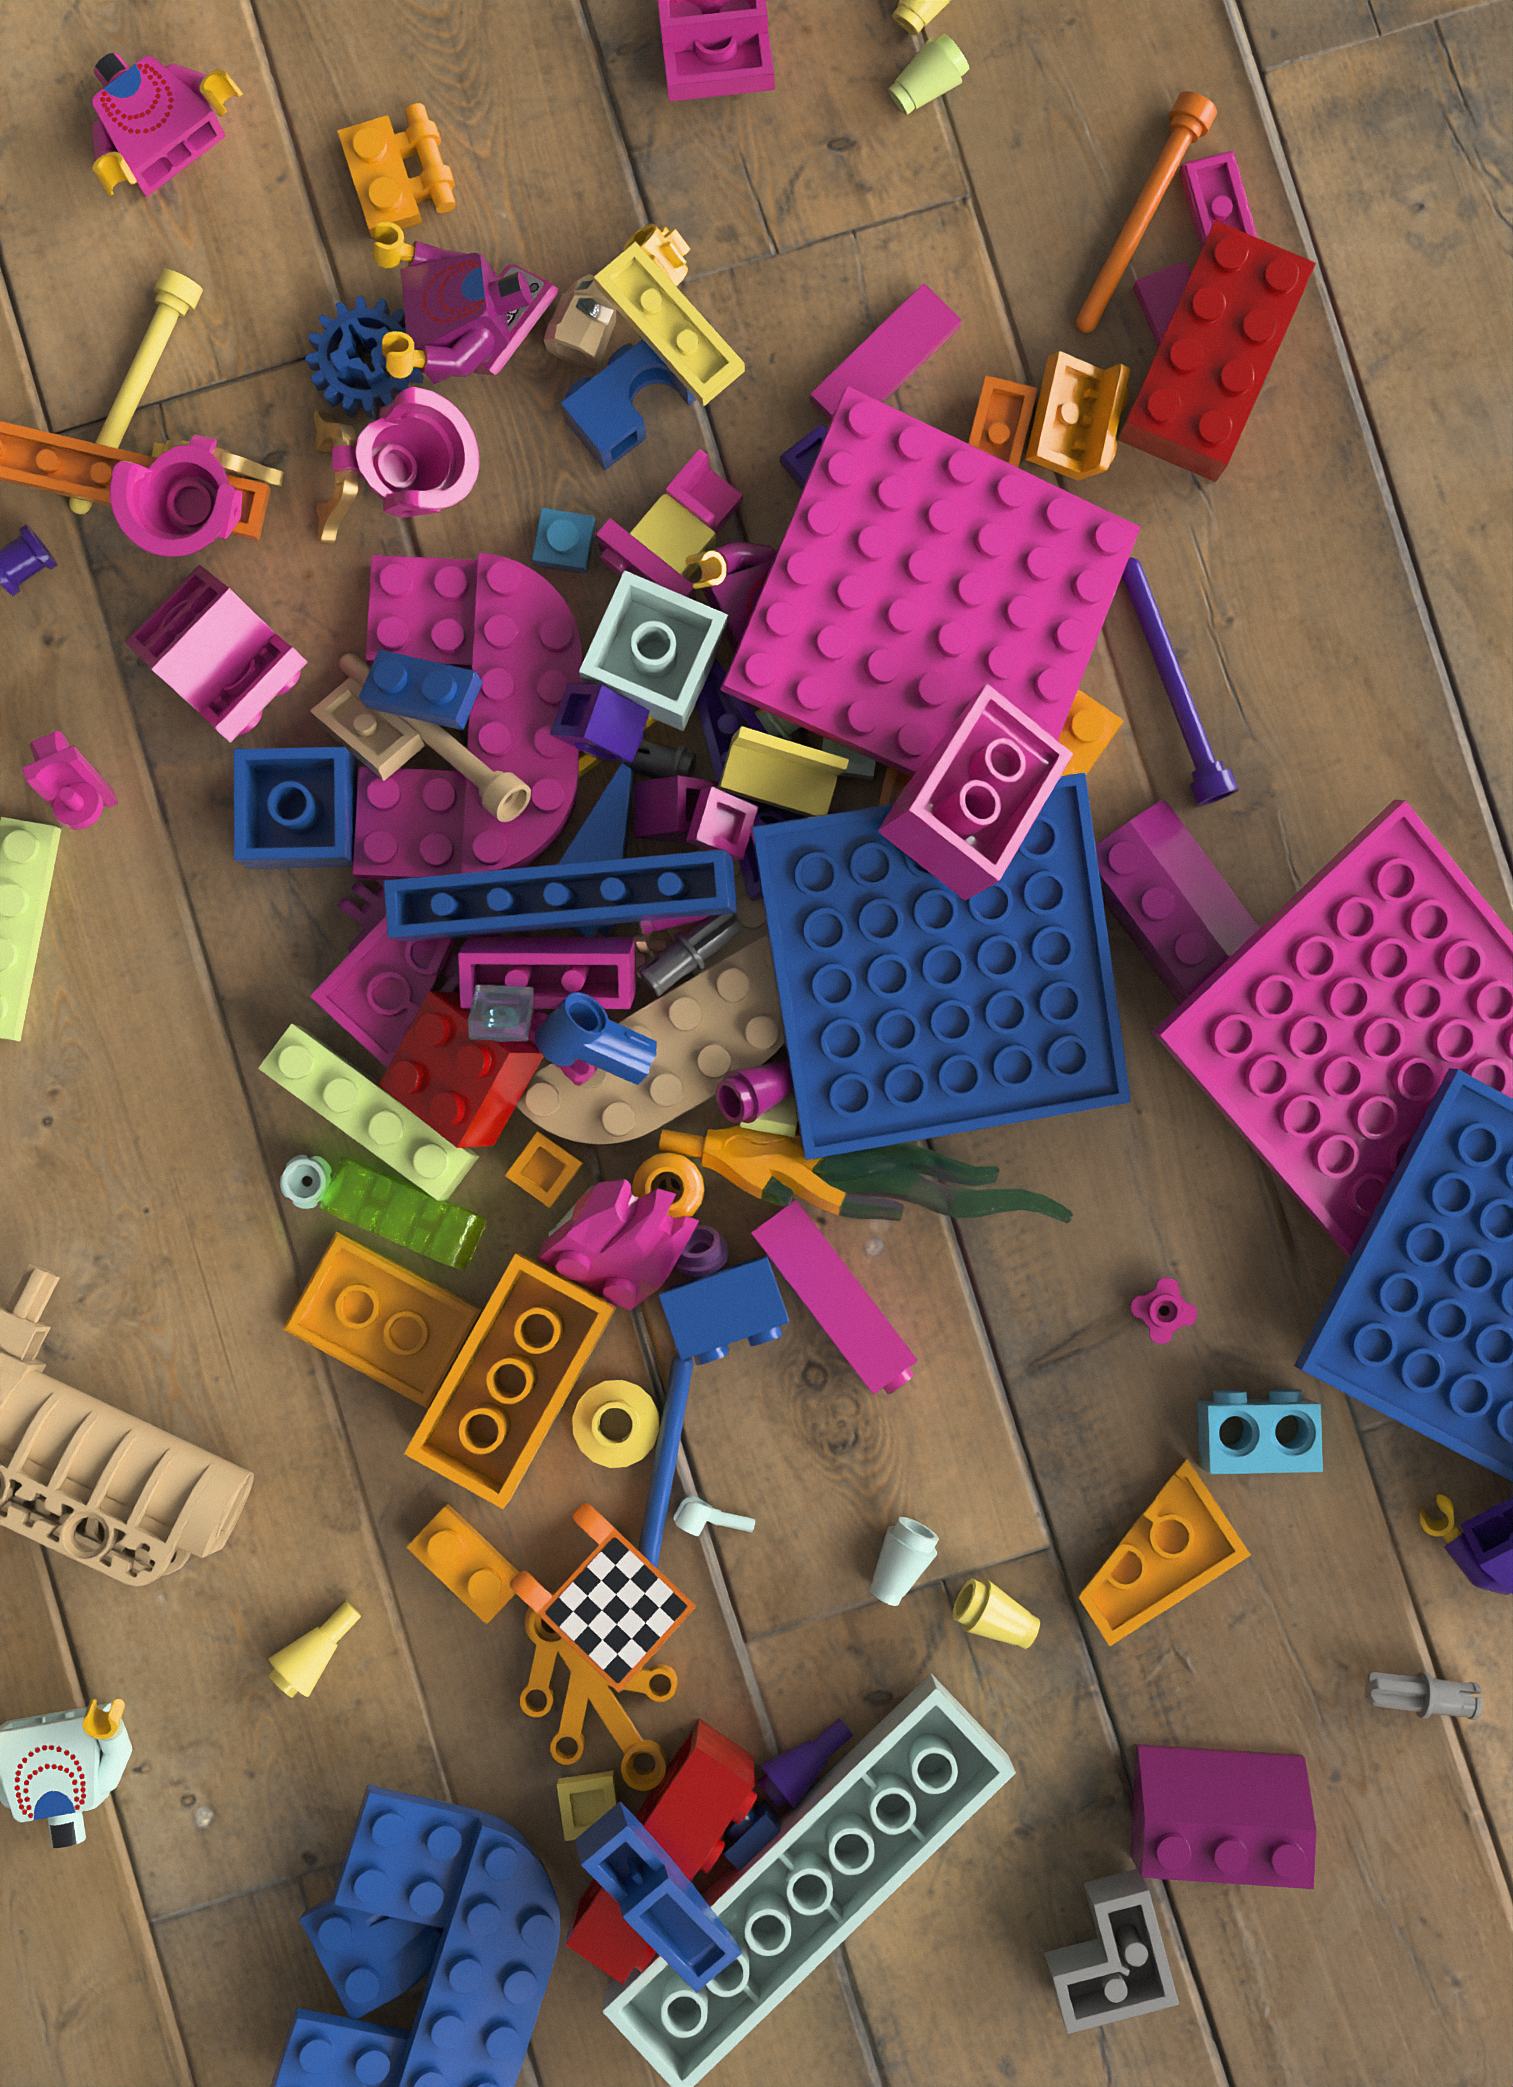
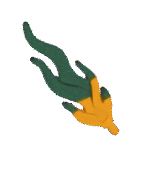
M798 1121L794 1137L741 1128L740 1125L718 1130L708 1129L706 1137L663 1129L660 1138L659 1151L702 1158L701 1166L718 1172L743 1191L761 1200L780 1206H790L794 1193L817 1208L838 1216L855 1219L900 1221L904 1205L898 1201L884 1198L910 1202L954 1218H977L1018 1210L1038 1212L1065 1223L1071 1222L1073 1217L1072 1212L1046 1195L1029 1190L963 1189L929 1180L920 1174L947 1182L975 1187L995 1183L998 1179L999 1168L996 1166H972L911 1144L899 1143L805 1160Z

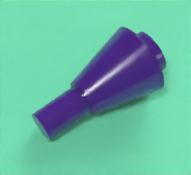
M838 1718L812 1742L808 1740L759 1764L765 1775L757 1782L778 1809L788 1802L795 1810L827 1764L826 1759L845 1744L853 1734L844 1722Z

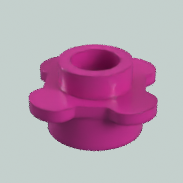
M1164 1277L1159 1279L1156 1283V1288L1149 1290L1143 1296H1136L1130 1306L1133 1316L1142 1320L1144 1325L1149 1328L1150 1339L1158 1344L1168 1343L1172 1338L1173 1332L1183 1325L1190 1326L1194 1324L1197 1319L1196 1307L1185 1302L1178 1292L1179 1284L1172 1278ZM1162 1305H1166L1169 1309L1166 1316H1162L1159 1313V1308Z

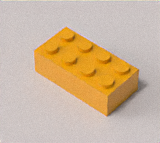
M524 1252L516 1253L404 1454L504 1509L518 1488L614 1314L617 1305L608 1302L603 1296L582 1284L563 1277L555 1269Z

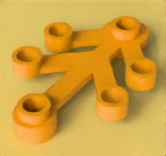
M529 1606L525 1615V1630L528 1637L536 1644L529 1683L523 1688L519 1699L522 1711L533 1718L542 1717L550 1711L555 1699L550 1680L558 1652L571 1671L560 1728L554 1734L550 1744V1752L553 1759L559 1764L571 1765L581 1758L585 1747V1739L581 1732L589 1699L624 1753L621 1773L625 1782L633 1789L640 1791L651 1790L658 1786L665 1776L667 1766L666 1754L662 1747L652 1740H643L610 1689L612 1686L553 1629H549L544 1624L543 1619ZM664 1664L655 1665L649 1670L641 1668L624 1689L644 1693L655 1702H665L671 1699L676 1692L677 1675L671 1667ZM657 1674H663L670 1679L671 1687L665 1692H657L650 1685L651 1678ZM534 1689L541 1690L546 1694L547 1703L542 1707H534L528 1702L527 1694ZM563 1737H571L576 1741L578 1750L573 1754H564L559 1750L557 1742ZM640 1753H648L654 1758L655 1765L649 1770H641L635 1765L634 1758Z

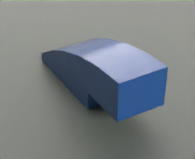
M621 1801L575 1839L581 1866L619 1903L621 1915L627 1923L696 1993L742 1954L737 1942L694 1885Z

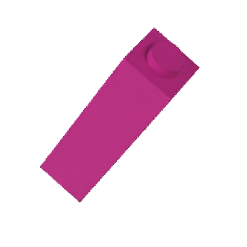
M796 1199L792 1200L751 1232L873 1395L882 1388L887 1394H891L914 1376L909 1367L918 1360Z

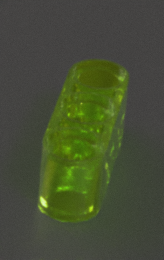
M341 1157L319 1209L330 1215L463 1271H466L488 1219L447 1200L437 1201L422 1189L345 1157Z

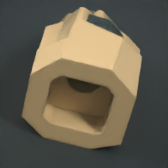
M588 274L574 281L566 293H562L553 318L548 324L544 343L546 350L559 359L582 367L597 369L604 356L616 323V308L595 286L593 275Z

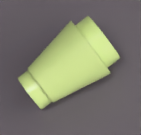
M943 33L936 40L932 38L927 40L897 77L895 83L887 90L896 106L907 116L914 109L920 108L962 83L961 76L969 70V65L955 42L947 34Z

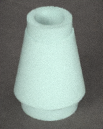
M899 1517L895 1526L887 1528L869 1591L879 1600L889 1605L898 1606L902 1597L906 1595L937 1556L935 1546L939 1540L938 1536L931 1529L913 1519Z

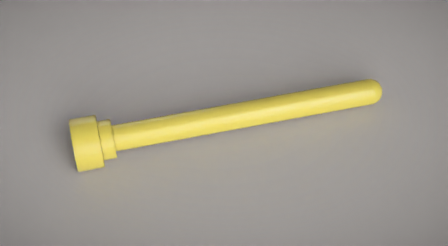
M163 268L154 287V291L157 293L154 302L158 305V308L95 442L96 444L118 449L178 317L184 318L188 310L194 311L203 289L197 283L176 271ZM70 497L69 499L70 509L76 514L87 513L93 502Z

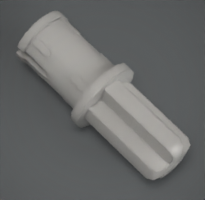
M1373 1672L1367 1676L1365 1698L1369 1700L1373 1707L1415 1711L1418 1717L1424 1719L1429 1718L1431 1714H1440L1476 1720L1482 1711L1483 1698L1471 1697L1472 1694L1479 1695L1482 1692L1479 1684L1476 1682L1464 1683L1433 1679L1428 1672H1420L1417 1677Z

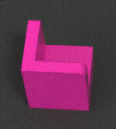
M701 449L697 450L665 489L666 494L716 534L743 503V495L710 469L709 455Z

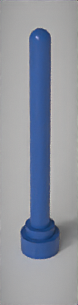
M679 1353L673 1357L671 1362L638 1551L656 1568L658 1567L693 1370L692 1357L681 1360Z

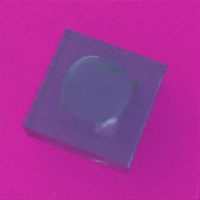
M476 985L468 1019L469 1039L499 1042L527 1041L534 1009L533 987Z

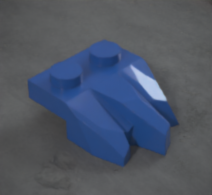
M332 1897L304 1911L299 1918L351 2019H358L402 1995L428 1974L444 1929L337 1906L333 1904Z

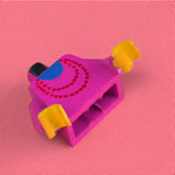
M118 53L107 54L98 61L94 74L104 88L96 93L91 100L99 116L91 126L94 155L92 169L109 197L114 195L113 187L127 180L131 185L137 183L140 190L147 197L226 137L210 106L213 107L219 116H223L227 112L223 106L224 102L232 96L240 98L243 93L225 70L217 69L206 75L177 64H170L164 67L153 56H145L130 68Z

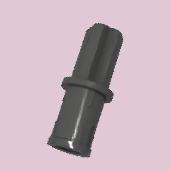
M733 913L710 915L685 935L680 932L674 935V942L655 957L640 965L637 971L651 991L659 997L664 991L674 985L676 981L693 969H703L705 967L703 960L738 935L741 925Z

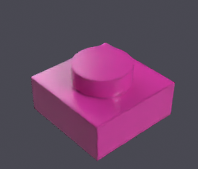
M714 787L703 788L700 790L686 842L707 851L725 850L733 857V861L744 859L751 834L750 827H753L758 807Z

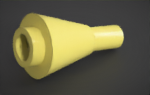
M345 1601L321 1627L317 1626L268 1658L274 1667L268 1674L270 1679L291 1698L298 1691L304 1696L309 1697L337 1648V1642L357 1622L361 1614L350 1603Z

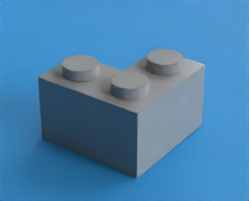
M1134 1869L1083 1883L1098 1938L1044 1952L1057 2006L1067 2034L1179 2005L1150 1891L1138 1870Z

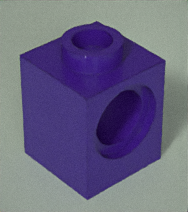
M567 683L550 735L598 760L633 763L636 751L643 739V730L650 711L602 684Z

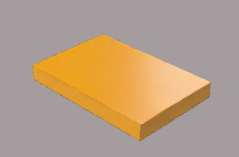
M338 1231L332 1238L283 1330L428 1409L483 1309Z

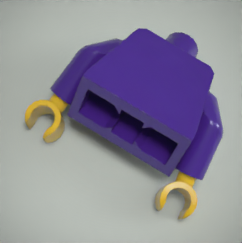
M1436 1495L1438 1507L1447 1515L1441 1520L1431 1518L1426 1510L1420 1506V1524L1423 1530L1429 1535L1435 1537L1442 1536L1447 1544L1443 1547L1472 1585L1503 1595L1513 1594V1497L1461 1523L1462 1533L1454 1525V1505L1446 1496Z

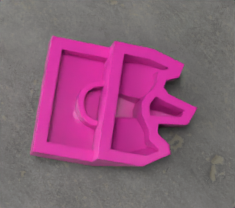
M658 0L669 102L775 90L766 0Z
M625 1179L599 1182L576 1201L571 1219L543 1241L538 1260L556 1269L563 1277L575 1280L602 1295L608 1302L630 1311L661 1287L671 1273L699 1220L688 1216L673 1218L668 1215L667 1212L676 1195L675 1193L655 1189L641 1198H637L632 1195L631 1184Z

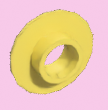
M624 1380L603 1381L589 1388L579 1399L572 1417L573 1436L580 1451L592 1462L608 1468L628 1467L642 1460L654 1447L660 1429L659 1412L652 1397L639 1385ZM610 1408L622 1409L632 1419L631 1432L622 1440L608 1439L600 1430L601 1416Z

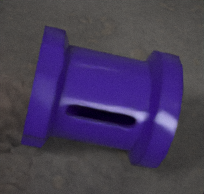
M27 524L19 529L20 536L0 549V584L12 596L20 592L19 585L45 567L52 570L58 565L44 543Z

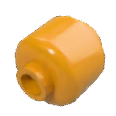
M671 1152L655 1154L645 1160L635 1172L632 1194L637 1198H641L653 1190L659 1189L662 1181L666 1179L664 1191L677 1195L667 1212L668 1215L673 1218L681 1216L692 1217L701 1206L705 1193L703 1176L697 1166L685 1156ZM672 1179L679 1183L680 1191L672 1187Z

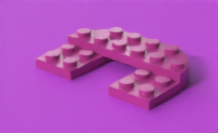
M478 553V560L372 555L365 658L367 664L371 667L378 650L476 671L483 683L469 715L468 750L492 771L511 772L530 787L531 797L528 805L519 816L509 822H501L483 807L479 788L459 771L399 768L383 781L368 767H359L353 876L356 879L396 880L423 877V875L429 877L527 868L532 865L531 861L542 854L552 843L555 844L563 834L571 819L578 797L580 750L550 735L567 683H582L579 670L584 658L580 634L572 612L563 597L544 577L531 568L506 557L486 553Z

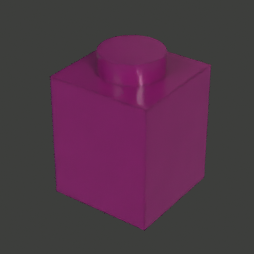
M677 775L635 783L634 838L671 843L686 842L700 790L708 787L718 789L719 782Z

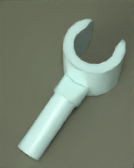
M695 1496L683 1499L673 1517L679 1528L695 1536H699L706 1521L717 1526H725L751 1533L755 1525V1519L722 1512Z

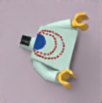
M91 1699L88 1707L9 1720L0 1726V1802L4 1807L11 1809L13 1818L17 1822L47 1818L52 1848L68 1847L84 1841L86 1833L82 1812L96 1808L109 1796L110 1791L118 1786L132 1753V1745L124 1722L121 1719L125 1708V1703L121 1699H115L112 1706L111 1703L97 1705V1700Z

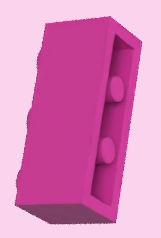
M469 937L458 953L461 1008L556 1009L568 995L580 992L594 998L603 1009H630L636 993L635 937Z

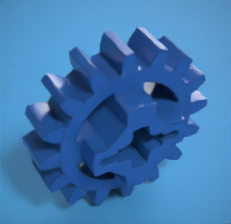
M363 296L357 297L355 310L348 311L346 306L340 301L336 303L339 315L336 319L332 320L325 315H321L318 318L325 330L323 335L309 333L308 336L312 347L318 352L305 356L310 369L316 371L310 378L317 391L325 390L323 396L328 405L333 408L343 401V409L347 416L351 418L357 413L359 407H363L369 419L375 420L377 407L383 405L386 407L393 403L397 394L409 388L408 384L410 382L423 383L424 376L420 373L418 367H413L411 374L405 378L391 377V374L386 369V357L382 355V338L385 334L393 331L406 334L405 313L400 308L390 316L387 302L381 298L376 303L374 309H368ZM341 341L338 350L335 351L337 345H338L339 342ZM359 345H362L366 353H370L373 358L371 362L375 368L374 372H370L367 364H363L360 359L362 355L358 349ZM359 386L367 390L354 389L353 387Z

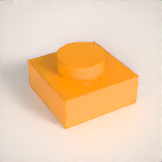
M537 1131L505 1176L544 1205L552 1208L584 1163L543 1133Z

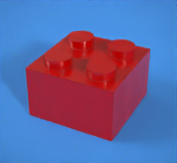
M429 991L378 1086L456 1148L494 1146L544 1056L534 1043L488 1008H461L460 992Z

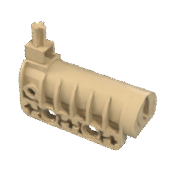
M29 1263L8 1306H0V1525L124 1584L135 1587L150 1584L161 1576L170 1575L181 1569L188 1561L191 1553L203 1558L223 1549L248 1499L254 1480V1473L43 1374L42 1372L46 1364L34 1358H36L51 1327L38 1320L60 1277L47 1269ZM17 1481L22 1484V1487L13 1495ZM36 1500L35 1506L30 1505L29 1501ZM67 1505L72 1507L74 1511L66 1512ZM4 1506L8 1508V1511L4 1512L1 1508ZM88 1517L85 1530L79 1528L78 1525ZM31 1519L36 1522L31 1524L28 1520ZM99 1522H101L104 1528V1538L99 1532ZM118 1530L126 1533L122 1540L116 1542ZM53 1532H59V1537L53 1535ZM78 1542H80V1543H82V1544H84V1545H86V1546H88V1547H90V1548H92V1549H94V1550L90 1551V1550L83 1549V1548L78 1544ZM128 1549L135 1550V1554L129 1552ZM177 1552L176 1558L172 1559L174 1553ZM107 1555L112 1558V1561L105 1560L104 1557ZM132 1568L137 1569L140 1572L136 1574L132 1571Z

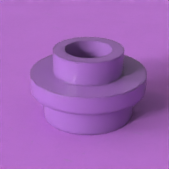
M697 1225L675 1265L681 1273L692 1277H703L720 1270L728 1259L727 1243L714 1228L706 1225Z

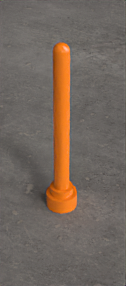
M1184 91L1176 99L1169 113V120L1171 122L1169 130L1171 135L1076 318V327L1080 332L1090 333L1096 328L1189 144L1197 142L1199 137H1203L1208 133L1217 115V109L1206 97L1195 92Z

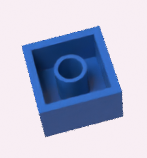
M346 747L234 749V860L248 869L353 867L358 785L357 759Z
M767 1254L726 1267L713 1274L666 1288L659 1294L680 1359L684 1360L694 1356L697 1366L727 1356L730 1350L728 1344L748 1338L750 1347L779 1338L782 1336L780 1326L790 1323Z

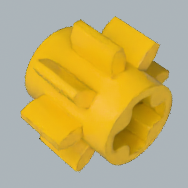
M648 224L635 232L626 242L624 251L636 241L675 286L686 276L688 268L682 256L690 248L675 228L669 231L666 226H663L659 230L655 224Z

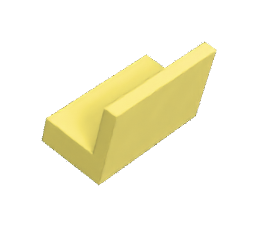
M741 726L732 736L718 790L807 817L828 814L837 778L846 771L849 759Z

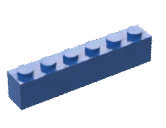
M725 850L384 881L388 938L404 942L737 913L733 857Z

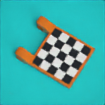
M584 1503L573 1514V1520L599 1545L553 1596L531 1574L524 1570L514 1577L510 1587L596 1672L620 1693L697 1606L625 1539L590 1504Z

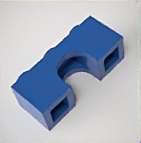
M643 339L634 346L628 343L620 347L609 358L605 369L592 379L589 376L579 379L568 389L565 394V400L561 402L565 422L604 470H607L647 438L644 419L632 405L634 397L642 388L651 384H665L675 389L688 405L696 400L693 394Z

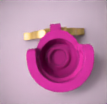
M417 387L403 390L400 394H397L393 403L380 409V419L369 423L358 436V439L352 426L335 423L330 412L319 410L314 412V422L317 431L315 450L329 453L332 451V469L335 471V489L332 498L327 503L318 502L316 507L319 516L318 542L334 544L339 524L355 501L358 479L364 477L370 487L369 491L375 493L383 500V511L399 518L439 513L441 508L450 507L464 499L475 484L479 471V450L474 432L460 410L445 397L433 391Z
M195 434L190 442L185 440L181 442L167 440L166 443L154 442L152 457L157 459L149 468L128 461L118 462L112 471L110 502L119 527L137 546L160 556H185L203 549L211 542H215L216 537L227 539L241 518L242 491L235 490V486L229 485L226 471L240 474L245 479L282 487L285 472L230 454L229 450L216 448V439Z

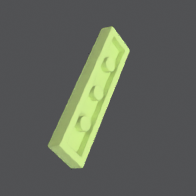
M1 817L0 1038L20 1041L61 829L52 825Z

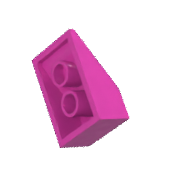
M987 683L981 687L903 789L878 829V832L966 901L1000 881L1073 753Z

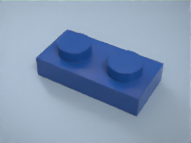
M378 650L358 698L366 708L463 730L483 681L477 672L473 670Z

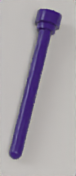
M1130 557L1122 577L1196 769L1191 773L1194 782L1190 784V788L1197 806L1211 804L1233 795L1239 791L1232 770L1225 769L1222 761L1216 762L1142 565L1138 559Z

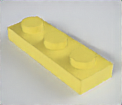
M636 241L594 276L595 286L703 407L745 372V363Z

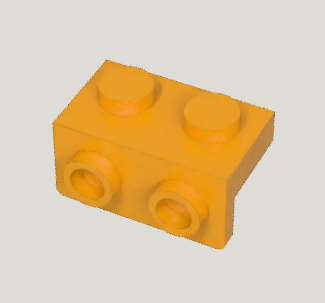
M1061 351L1049 355L1025 460L1077 481L1106 472L1117 451V441L1115 438L1120 415L1128 401L1129 391L1127 383L1130 368L1123 364H1117L1103 370Z

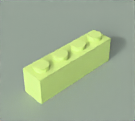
M291 1024L258 1068L437 1201L449 1199L480 1157L468 1147L456 1148L378 1086L379 1082L304 1027Z

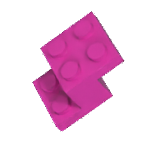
M200 564L125 641L158 676L195 708L230 743L238 734L244 735L257 725L262 716L261 710L276 695L286 693L296 684L300 677V670L307 663L291 645L278 636L230 588Z

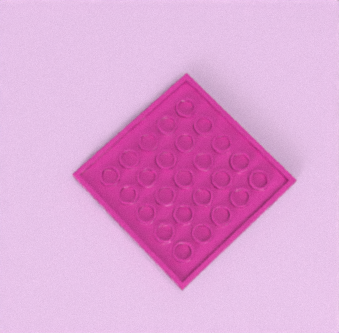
M847 386L838 402L720 690L911 777L916 774L981 687L987 683L1058 741L1141 527Z
M1394 799L1159 1024L1152 1033L1349 1260L1449 1068L1459 1069L1513 1099V934L1407 801Z

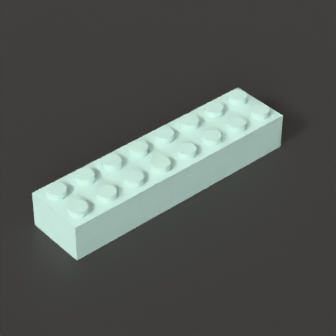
M931 1673L805 1794L795 1810L791 1808L780 1819V1832L740 1871L732 1865L701 1895L737 1942L742 1954L696 1993L656 1952L643 1972L634 1968L623 1985L614 1979L607 1986L602 2012L671 2087H694L1016 1774L1008 1754Z

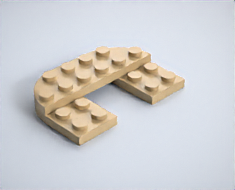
M701 848L700 850H698V851H696V852H703V851H707V850ZM738 860L733 861L737 913L733 914L741 925L739 934L703 960L705 964L703 969H693L691 972L694 978L618 1023L657 1041L656 1057L645 1079L636 1085L598 1068L596 1073L585 1084L578 1086L564 1074L560 1067L557 1068L552 1062L543 1057L516 1105L530 1120L546 1131L575 1142L592 1145H612L634 1141L656 1132L662 1126L714 1096L717 1084L724 1079L727 1072L765 1065L782 1048L785 1040L762 899L752 902L748 896ZM705 919L668 928L666 931L674 942V935L680 932L685 935ZM488 1008L522 1034L507 1018L506 1013L509 1008ZM555 1009L540 1010L549 1016Z

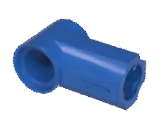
M580 992L568 995L537 1028L535 1033V1043L540 1053L555 1065L571 1066L579 1059L636 1085L642 1082L648 1075L650 1066L656 1057L657 1041L609 1020L603 1007L594 998Z

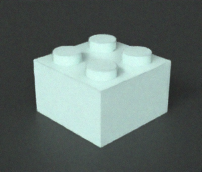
M624 570L579 670L581 682L585 684H602L649 710V717L684 731L727 634L728 615Z

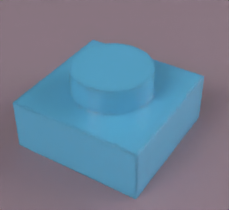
M542 508L532 558L534 566L587 575L596 529L595 516Z

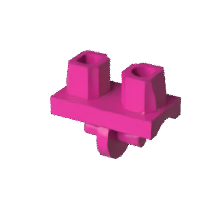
M54 731L29 744L35 762L22 768L26 782L53 808L55 817L63 826L73 830L88 828L101 816L103 806L111 807L118 803L112 787L74 745L70 746L68 739L60 731Z

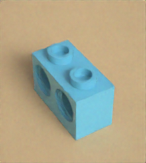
M1271 1389L1268 1390L1269 1399L1248 1400L1247 1391H1213V1400H1197L1199 1467L1209 1474L1323 1472L1321 1404L1303 1398V1390ZM1293 1415L1298 1423L1297 1434L1292 1441L1280 1444L1275 1435L1276 1425L1283 1417ZM1238 1416L1243 1425L1240 1439L1233 1444L1223 1445L1219 1437L1221 1424L1229 1417Z

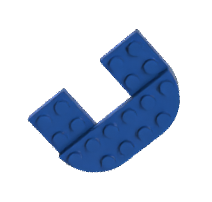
M367 1785L332 1893L333 1904L444 1928L417 2014L410 2031L295 2008L270 2087H514L522 2067L559 1946V1905L547 1871L526 1837L501 1818L473 1808Z

